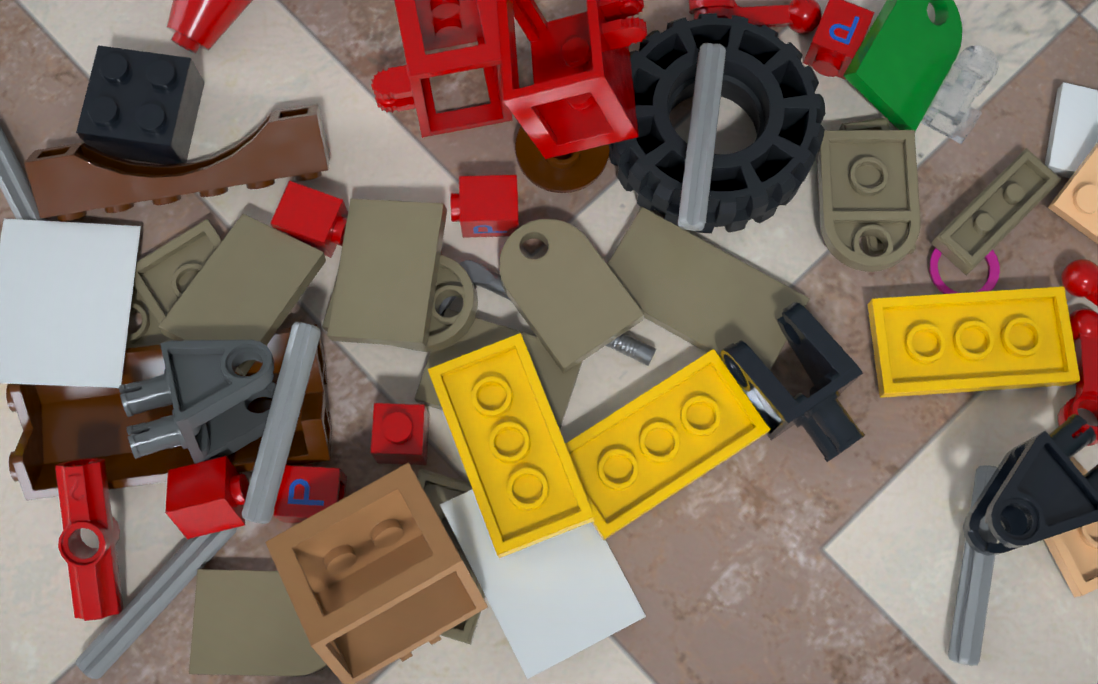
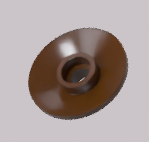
M522 126L517 133L515 142L516 159L526 178L541 189L555 193H571L592 184L604 171L610 151L609 144L570 153L571 156L566 160H559L555 157L545 159Z

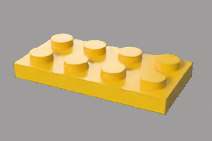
M1064 286L871 299L868 303L880 398L1074 385L1080 381Z
M521 333L428 369L499 558L595 521L594 514Z
M712 349L565 443L594 514L595 521L591 523L604 541L766 435L770 428L719 355Z

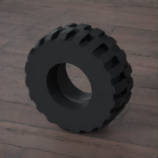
M716 13L699 14L698 19L687 21L686 18H680L667 23V28L662 33L658 30L645 36L646 39L640 42L639 52L636 50L630 52L639 137L609 144V158L612 164L619 167L617 178L623 188L630 192L632 190L636 191L638 194L637 204L651 212L654 209L665 215L664 220L678 226L687 143L674 130L669 116L675 106L693 97L700 46L704 43L721 44L726 49L721 97L727 98L743 108L755 126L757 137L753 144L741 151L730 154H714L706 223L703 230L695 232L712 234L714 227L725 226V230L728 233L745 229L748 220L753 219L755 222L761 223L774 216L779 205H787L796 195L802 182L805 181L824 137L825 129L821 125L826 114L824 98L820 94H815L819 81L810 66L804 67L801 58L803 54L791 42L785 44L777 38L778 32L766 25H762L760 28L748 23V18L732 15L731 19L717 18Z

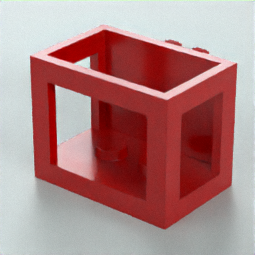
M394 0L407 65L388 68L387 71L383 69L381 72L377 71L378 73L373 75L374 79H371V87L376 96L375 101L378 108L380 107L381 111L384 110L386 113H393L394 110L400 112L416 109L422 138L513 121L512 112L504 103L497 0ZM473 42L478 43V45L437 52L427 55L425 54V51L452 47ZM483 68L490 104L436 114L430 77Z
M497 0L504 103L545 159L639 137L629 46L632 43L642 42L643 39H646L645 36H647L646 21L644 22L643 19L634 17V15H639V12H643V0H586V12L548 22L534 0ZM514 17L531 43L534 85L519 88Z

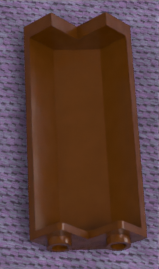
M291 328L278 329L267 344L274 359V378L272 382L277 384ZM320 339L286 465L288 466L330 461L332 425L331 415L329 411L327 412L325 404L324 385L327 384V373ZM160 344L126 348L121 385L147 380L164 374L165 364ZM255 361L245 376L256 374L261 369L263 362ZM8 384L6 388L8 406L12 412H17L23 428L16 449L9 456L10 475L15 482L19 481L26 500L59 496L55 466L59 463L76 459L94 457L105 459L109 490L167 482L168 470L194 464L188 448L183 449L182 446H177L135 459L128 440L127 426L146 423L173 415V404L128 417L122 404L119 388ZM269 397L256 398L249 404L248 410L253 413H263L270 409L272 399ZM262 437L227 457L238 473L253 471Z

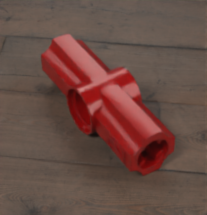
M94 457L59 463L55 466L63 531L59 537L58 548L61 556L68 563L74 617L89 621L119 614L124 609L116 544L120 538V528L111 512L105 459ZM81 528L89 529L98 536L99 548H91L82 541L80 535Z

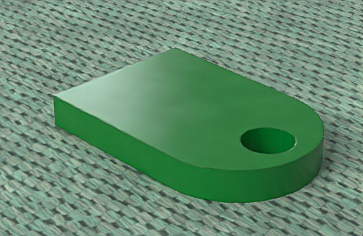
M887 0L843 75L898 130L916 131L958 56L962 43V22L955 2L953 0ZM929 3H931L935 10L934 23L928 17L927 7Z

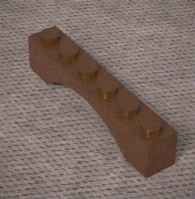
M319 104L271 111L258 128L238 144L212 157L189 163L155 165L131 162L105 154L82 142L35 150L24 162L40 218L57 216L58 221H70L85 216L88 210L104 208L106 213H118L131 209L136 202L152 200L154 205H166L180 200L181 195L199 192L201 197H213L226 193L228 187L246 184L248 189H261L273 185L275 179L293 176L295 181L313 180L322 175L321 171L329 170L330 156Z

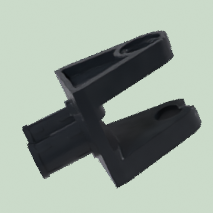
M794 302L783 309V316L777 320L783 334L814 384L810 389V397L807 398L802 393L792 396L755 352L742 340L722 349L721 357L730 373L770 428V431L767 433L770 440H773L793 425H796L797 428L803 426L824 455L826 462H828L866 436L863 431H860L837 399L863 372L803 305Z
M1072 414L1068 417L1067 421L1050 434L1043 431L1014 447L1005 455L965 518L963 525L964 537L971 548L986 556L999 555L1098 521V464L1085 475H1082L1070 460L1071 457L1085 446L1096 440V434L1092 427L1072 437L1073 433L1088 423L1079 415ZM984 516L985 524H988L993 536L1000 541L999 543H988L981 538L978 530L980 529L981 519Z

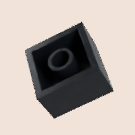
M98 45L76 133L85 144L105 154L121 159L164 165L186 163L204 88V81L191 58Z

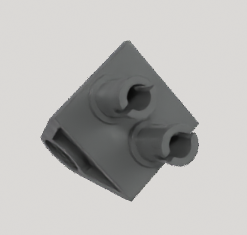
M255 340L167 341L160 343L165 364L163 375L126 385H119L122 404L128 417L172 404L174 410H172L173 415L146 423L127 426L128 440L135 459L160 450L182 446L183 449L188 448L195 464L224 456L228 457L263 436L269 410L263 413H253L248 410V406L254 399L259 397L273 399L276 384L272 382L274 378V359L268 346ZM247 360L263 362L261 369L251 376L244 377L235 373L236 368Z

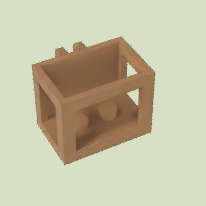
M409 462L265 542L311 647L343 684H355L399 658L402 662L413 656L411 651L428 641L431 645L442 640L440 637L442 633L488 608Z

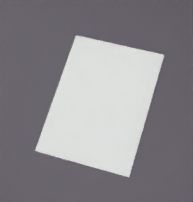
M4 218L0 238V383L119 388L122 382L141 226Z
M473 489L440 504L527 679L646 617L606 540L603 541L591 522L499 558Z

